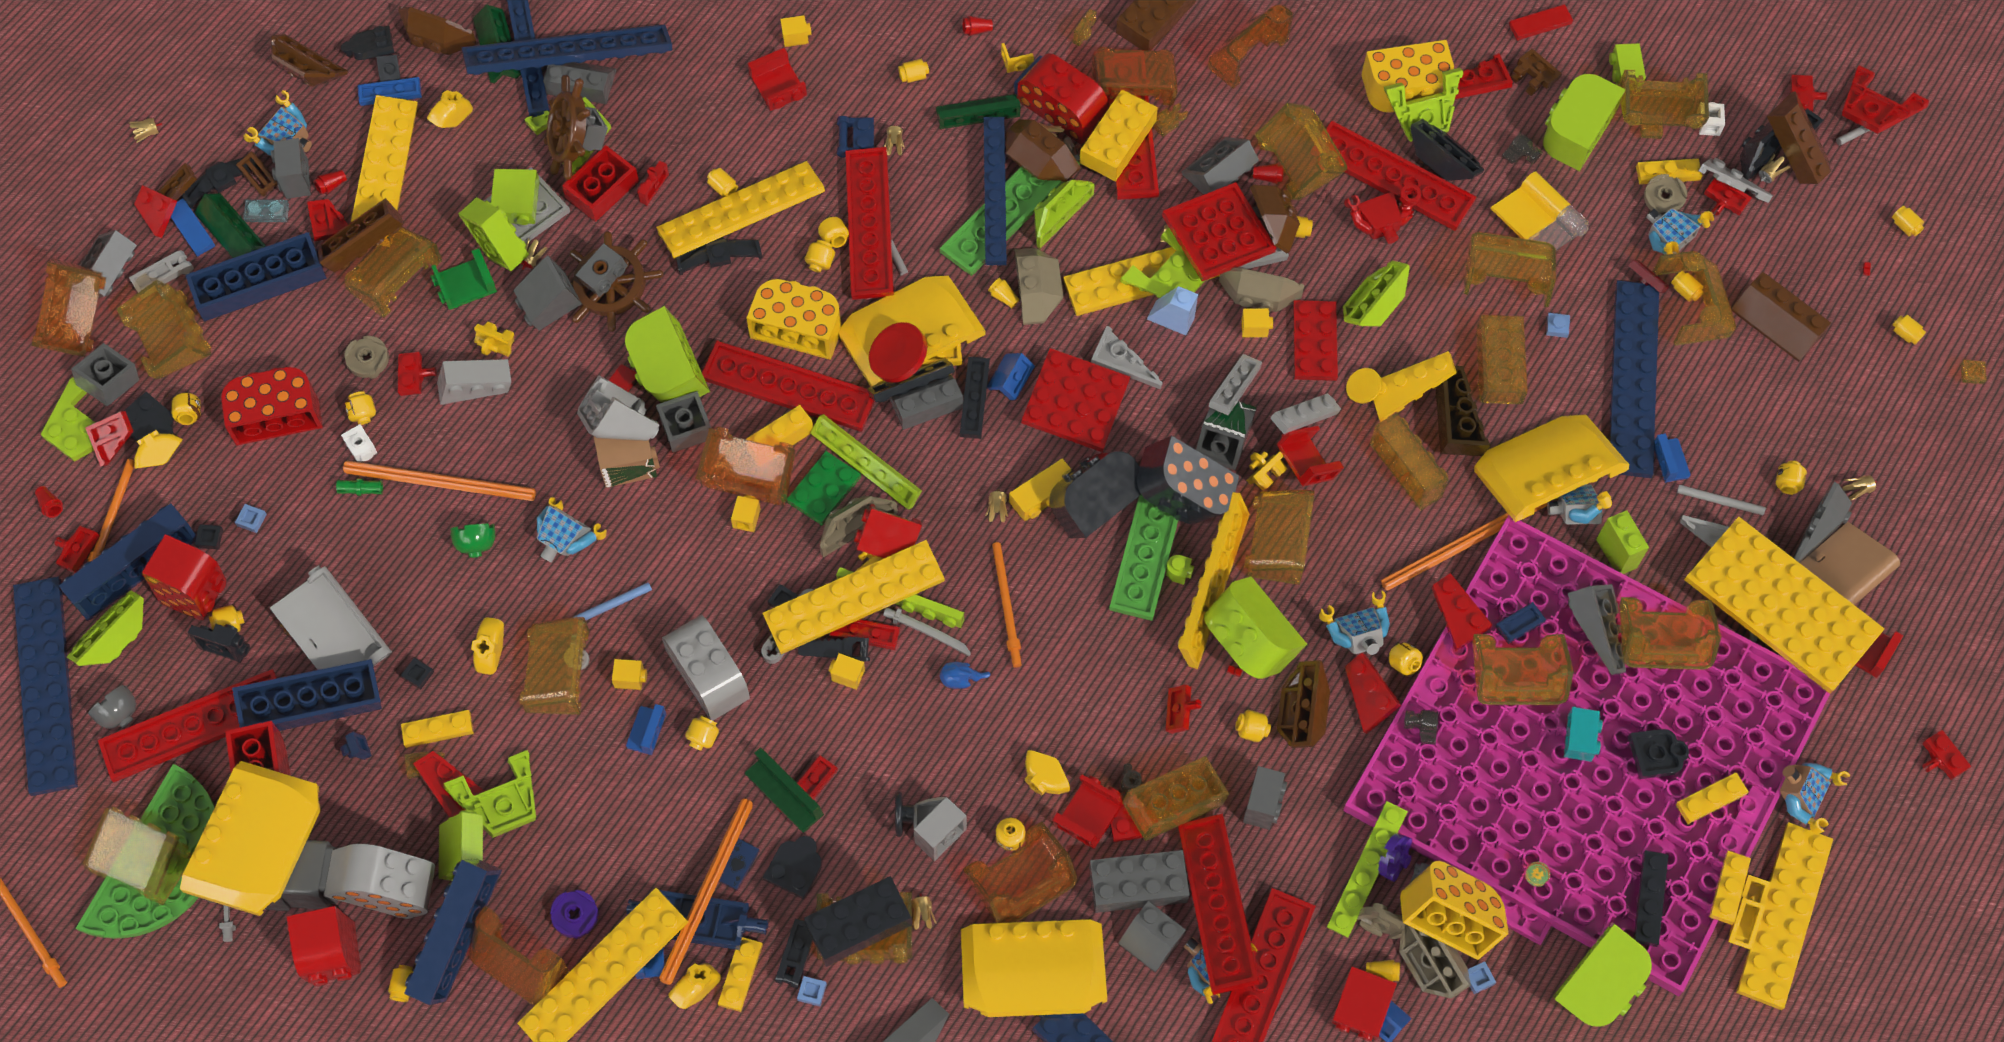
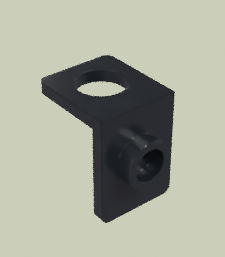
M400 53L376 57L380 82L401 79L398 63Z

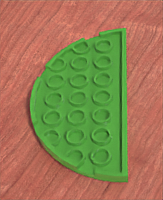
M175 764L172 765L76 927L78 931L92 936L113 939L140 936L162 928L186 912L199 898L183 893L180 890L181 880L204 828L211 817L215 804L204 787L187 771Z

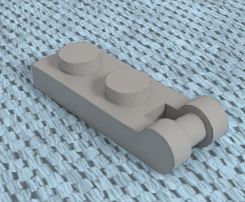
M180 250L132 275L129 279L140 297L182 274H189L194 268L191 262L186 260L187 256Z

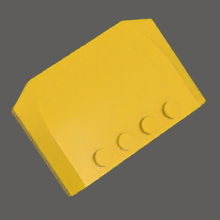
M949 276L924 277L894 292V295L886 296L852 313L840 327L839 338L870 386L884 382L870 368L869 351L878 334L892 324L907 322L915 325L922 331L927 340V354L924 361L964 341L969 344L986 335L985 329Z
M1587 415L1561 416L1487 450L1474 466V472L1515 522L1533 515L1536 507L1605 475L1612 478L1629 470V463Z
M241 761L234 767L182 875L180 890L183 893L257 916L263 914V910L269 904L275 903L281 898L320 813L319 786L313 782Z
M1090 919L972 924L961 929L964 1008L969 1009L970 1007L981 1012V1015L986 1017L1079 1014L1090 1011L1092 1006L1100 1002L1102 1004L1107 1002L1101 923Z

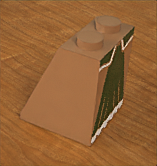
M594 437L600 471L606 488L657 477L656 469L660 468L655 446L651 447L649 440L602 439Z

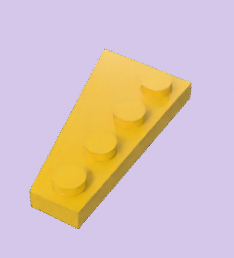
M1449 351L1381 378V390L1378 396L1373 399L1381 423L1387 421L1388 417L1395 412L1398 413L1403 410L1404 406L1414 399L1418 400L1430 388L1434 389L1457 373Z

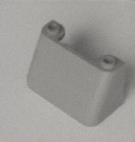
M600 375L578 408L577 414L588 433L596 438L647 441L650 438L653 439L659 431L658 422L644 416L646 408H644L645 403L642 399Z

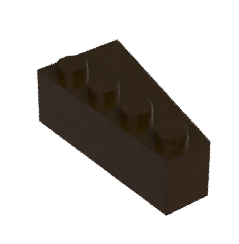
M1455 366L1457 373L1435 387L1440 454L1483 456L1490 447V443L1485 437L1483 423L1479 420L1476 402L1472 400L1471 388L1463 366Z

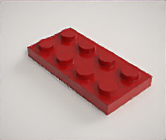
M1294 300V380L1337 381L1336 302Z

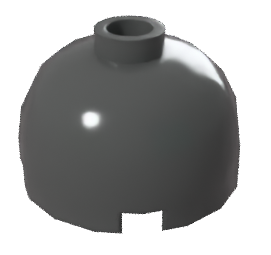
M121 685L108 693L101 703H96L88 714L99 726L106 729H113L119 725L124 728L133 721L131 716L135 712L137 704L131 691L126 686Z

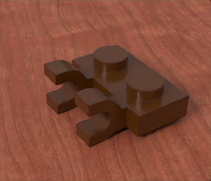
M1530 49L1518 59L1517 64L1519 66L1514 69L1513 72L1515 74L1511 76V79L1517 84L1526 73L1531 75L1533 79L1529 81L1528 84L1530 86L1525 92L1532 96L1541 86H1544L1546 89L1560 79L1562 73L1534 49Z

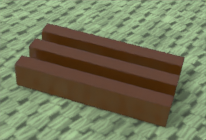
M251 151L236 164L261 196L265 197L268 191L271 192L274 186H278L277 180H274L272 173L254 152ZM251 158L256 162L260 169L270 179V183L267 182V180L262 176L258 169L253 165V163L250 161ZM245 163L265 185L263 189L243 166Z
M184 163L157 192L178 200L197 180L194 172L190 170L191 166Z

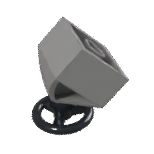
M897 791L895 793L896 836L901 837L903 835V823H914L915 844L934 862L967 830V816L947 797L931 798L918 802L915 805H903L902 792Z

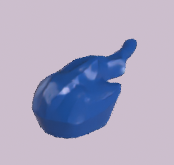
M953 661L943 666L940 671V680L948 688L962 689L971 686L968 681L969 679L977 682L982 678L990 677V672L980 673L970 668L968 663Z

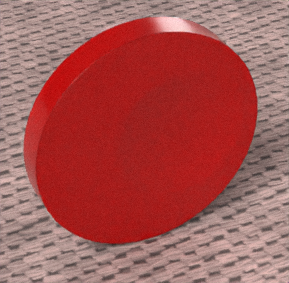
M899 322L888 326L878 334L869 351L871 370L886 382L895 383L908 379L918 371L927 354L925 335L915 325L907 322Z

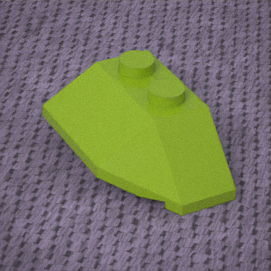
M1081 180L1064 182L1057 189H1052L1044 202L1041 201L1034 209L1036 246L1039 249L1094 195V183Z
M1390 261L1387 263V266L1369 275L1343 305L1344 321L1358 326H1381L1405 297L1409 265Z
M132 590L129 591L125 597L112 605L78 640L72 651L67 655V658L78 666L110 663L113 659L119 657L122 650L130 642L134 641L142 630L144 598Z

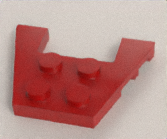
M1859 65L1848 93L1842 116L1878 134L1927 108L1929 100L1913 92L1903 104H1899L1867 88L1868 84L1874 79L1875 73Z

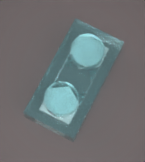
M245 200L243 218L245 222H287L289 202L288 200Z

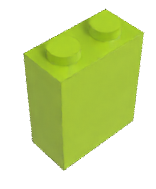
M494 169L491 204L495 207H501L506 213V220L511 224L528 225L535 224L540 182L537 170Z
M1627 510L1609 517L1596 539L1612 568L1622 574L1637 569L1649 549Z
M463 810L439 825V879L453 881L454 868L462 859H480L483 861V815L474 814L471 810Z

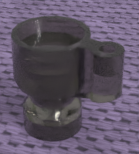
M1521 132L1502 154V157L1513 164L1525 156L1527 161L1533 165L1541 157L1543 151L1538 147L1534 148L1533 141Z
M1424 709L1420 713H1415L1411 710H1405L1404 728L1413 729L1417 727L1422 744L1436 745L1438 711Z
M1127 763L1123 766L1124 777L1120 782V793L1125 799L1134 800L1141 795L1143 782L1140 773L1132 770V765Z

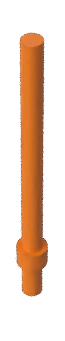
M127 459L100 531V537L96 542L93 552L89 554L88 562L100 556L104 550L134 469V460Z
M996 542L992 544L1008 635L1007 648L1011 653L1013 667L1017 668L1022 666L1019 652L1021 645L1020 639L1016 635L1001 543Z
M0 877V896L43 962V969L47 975H51L58 988L65 986L67 981L59 970L58 962L55 958H51Z

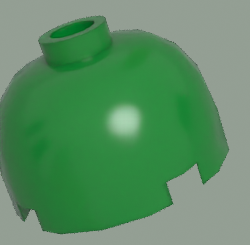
M495 524L464 525L463 529H458V527L450 528L453 546L460 553L468 554L469 558L482 557V552L488 551L494 544Z

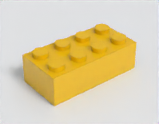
M1121 90L1081 148L1080 164L1116 182L1157 121L1158 107Z

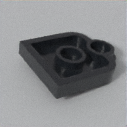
M378 26L373 30L354 34L350 40L341 45L342 52L346 56H354L356 60H366L395 53L390 26Z
M147 391L124 410L133 429L130 437L136 442L155 430L159 434L174 435L172 413Z
M1668 729L1635 732L1628 735L1639 779L1675 775L1682 769L1683 762L1688 758V746L1683 741H1678L1675 734Z
M802 836L795 842L786 841L782 843L767 868L763 880L805 900L822 868L821 857L816 853L817 845L815 840L809 836Z

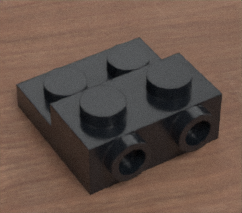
M216 624L213 630L204 625H200V627L191 625L188 631L189 636L199 649L241 663L243 657L247 656L250 650V644L245 643L244 636L237 632V628L229 624L224 626Z

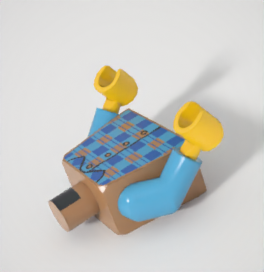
M282 90L281 93L286 99L280 100L276 95L275 100L278 104H284L285 108L280 107L259 133L255 128L249 127L247 131L253 137L245 133L244 140L246 142L254 141L255 146L271 156V150H274V141L299 138L304 151L308 152L312 142L307 139L309 136L306 130L307 123L295 104L288 101V92Z
M1803 763L1802 765H1789L1783 770L1785 780L1781 786L1780 793L1786 802L1788 813L1805 825L1808 823L1812 833L1820 834L1824 832L1820 827L1828 826V821L1824 818L1814 820L1831 784L1829 779H1832L1836 786L1847 785V783L1842 782L1840 776L1847 778L1850 777V774L1845 771L1834 773L1832 769L1817 763Z
M1192 937L1184 946L1194 956L1187 965L1192 988L1202 996H1205L1207 1002L1212 1004L1213 1001L1210 996L1213 994L1201 943ZM1251 943L1253 951L1258 952L1254 944Z

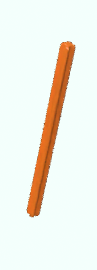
M345 461L343 471L346 474L534 501L536 496L535 489L354 461Z
M1547 503L1536 507L1535 512L1546 507ZM1505 513L1383 578L1381 580L1382 587L1388 591L1499 532L1509 514Z
M743 798L738 805L686 918L688 923L681 929L659 978L662 983L670 985L675 978L753 807V803L750 800Z

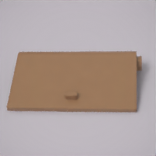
M1847 522L1800 564L1853 605H1856L1900 566V560L1891 550Z

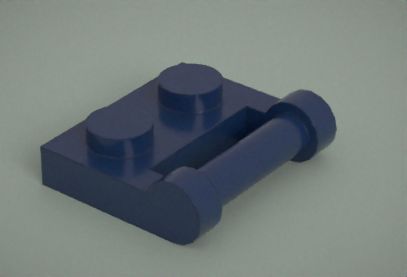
M839 116L837 118V125L839 126L837 156L846 157L845 151L874 148V117L849 118L847 116ZM848 127H853V148L847 147Z

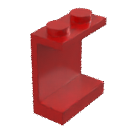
M785 47L748 63L749 75L770 111L780 109L788 103L799 101L804 96H807L806 84L804 81H799L792 69Z
M1305 426L1301 429L1282 434L1281 440L1276 444L1302 487L1331 481L1344 469L1340 461L1325 463L1312 442V437L1320 430L1319 426Z
M870 504L869 509H865L862 514L861 521L864 523L861 530L857 529L854 542H856L857 550L881 558H887L915 545L922 523L921 520L913 517L910 521L878 510L874 504Z
M1897 631L1891 637L1881 633L1855 666L1877 678L1884 671L1904 635Z
M1081 774L1079 777L1082 783L1063 814L1056 813L1052 821L1056 828L1095 849L1123 805L1120 792L1110 786L1107 789L1100 785L1101 782L1095 777H1086Z
M1351 967L1332 1024L1336 1025L1335 1029L1344 1033L1353 1031L1359 1034L1358 1037L1368 1042H1372V1039L1377 1040L1397 983Z

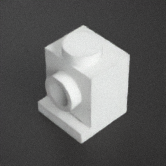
M1715 102L1703 103L1699 111V135L1720 136L1725 126L1724 104H1717Z
M361 424L341 435L357 462L368 461L377 453Z

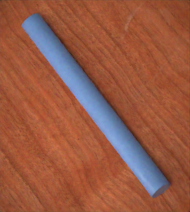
M649 582L573 616L567 619V622L571 628L651 591L652 588Z

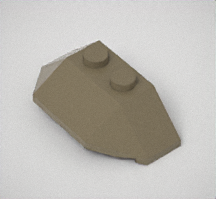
M1037 248L1014 249L1023 325L1045 323L1049 315L1063 299L1059 261Z
M1232 268L1230 271L1220 274L1219 282L1235 304H1240L1247 308H1269V312H1278L1293 304L1294 300H1300L1304 289V284L1296 283L1288 278L1243 268Z
M864 495L860 498L852 499L842 509L832 511L826 519L820 542L821 555L825 557L854 540L857 529L861 530L864 523L861 521L862 514L865 509H869L870 504H874L878 510L896 515L898 513L896 502Z
M1405 924L1403 935L1400 938L1399 952L1423 992L1452 999L1471 986L1468 968L1457 949Z

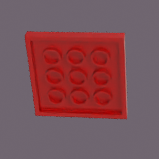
M1236 182L1162 212V217L1201 281L1276 252V246Z
M1050 348L1021 423L1103 453L1130 381V376Z

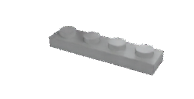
M1243 354L1210 400L1209 407L1229 415L1261 369L1262 362Z
M1327 393L1274 412L1271 420L1285 434L1337 415L1341 408L1335 399Z

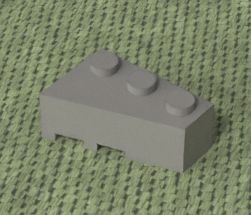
M508 359L443 361L437 381L440 405L508 393L511 385Z

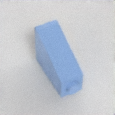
M1179 286L1156 300L1147 320L1187 335L1195 318L1198 294Z

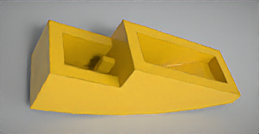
M1751 875L1746 876L1734 924L1731 925L1728 942L1752 950L1766 907L1764 904L1771 882Z

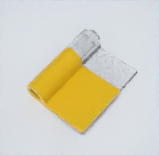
M1536 171L1523 181L1519 189L1491 207V210L1542 259L1575 237L1583 236L1589 229V221Z

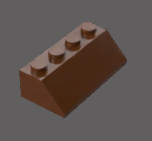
M1795 91L1789 94L1770 112L1767 118L1799 183L1819 184L1831 172L1829 159Z
M387 198L383 199L318 246L320 264L334 273L338 270H344L356 257L361 258L373 245L378 246L390 233L398 232L403 225L402 216Z
M1764 272L1749 285L1731 309L1733 313L1798 362L1824 336L1831 325L1830 321Z

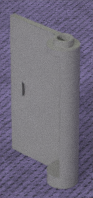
M317 566L308 573L310 577L305 583L270 607L271 611L317 670L372 659L374 667L392 653L326 566L322 568Z

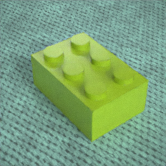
M476 197L458 213L489 260L512 271L529 256L525 249V242L520 237H517L515 234L516 228L506 220V213L501 207H495L489 201H483Z

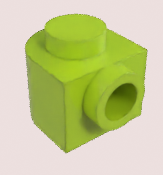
M1182 555L1172 556L1167 562V577L1173 582L1184 585L1186 578L1191 579L1195 566L1191 565L1192 559Z

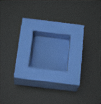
M1548 313L1546 335L1567 338L1569 335L1570 315Z
M244 504L235 524L238 527L257 533L267 514L261 509Z
M1486 962L1468 969L1471 983L1470 988L1473 994L1496 984Z
M803 976L797 1001L820 1007L827 982Z

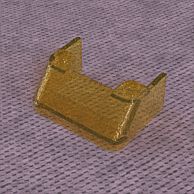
M1483 232L1472 234L1464 276V294L1468 295L1471 284L1478 285L1485 282L1486 276L1527 282V287L1532 293L1537 295L1544 294V307H1549L1556 282L1555 247L1550 243Z
M1696 251L1661 255L1653 270L1656 275L1692 271L1695 272L1697 281L1703 285L1702 297L1705 308L1702 309L1699 316L1701 323L1682 326L1674 340V345L1730 337L1736 329V323L1717 265Z

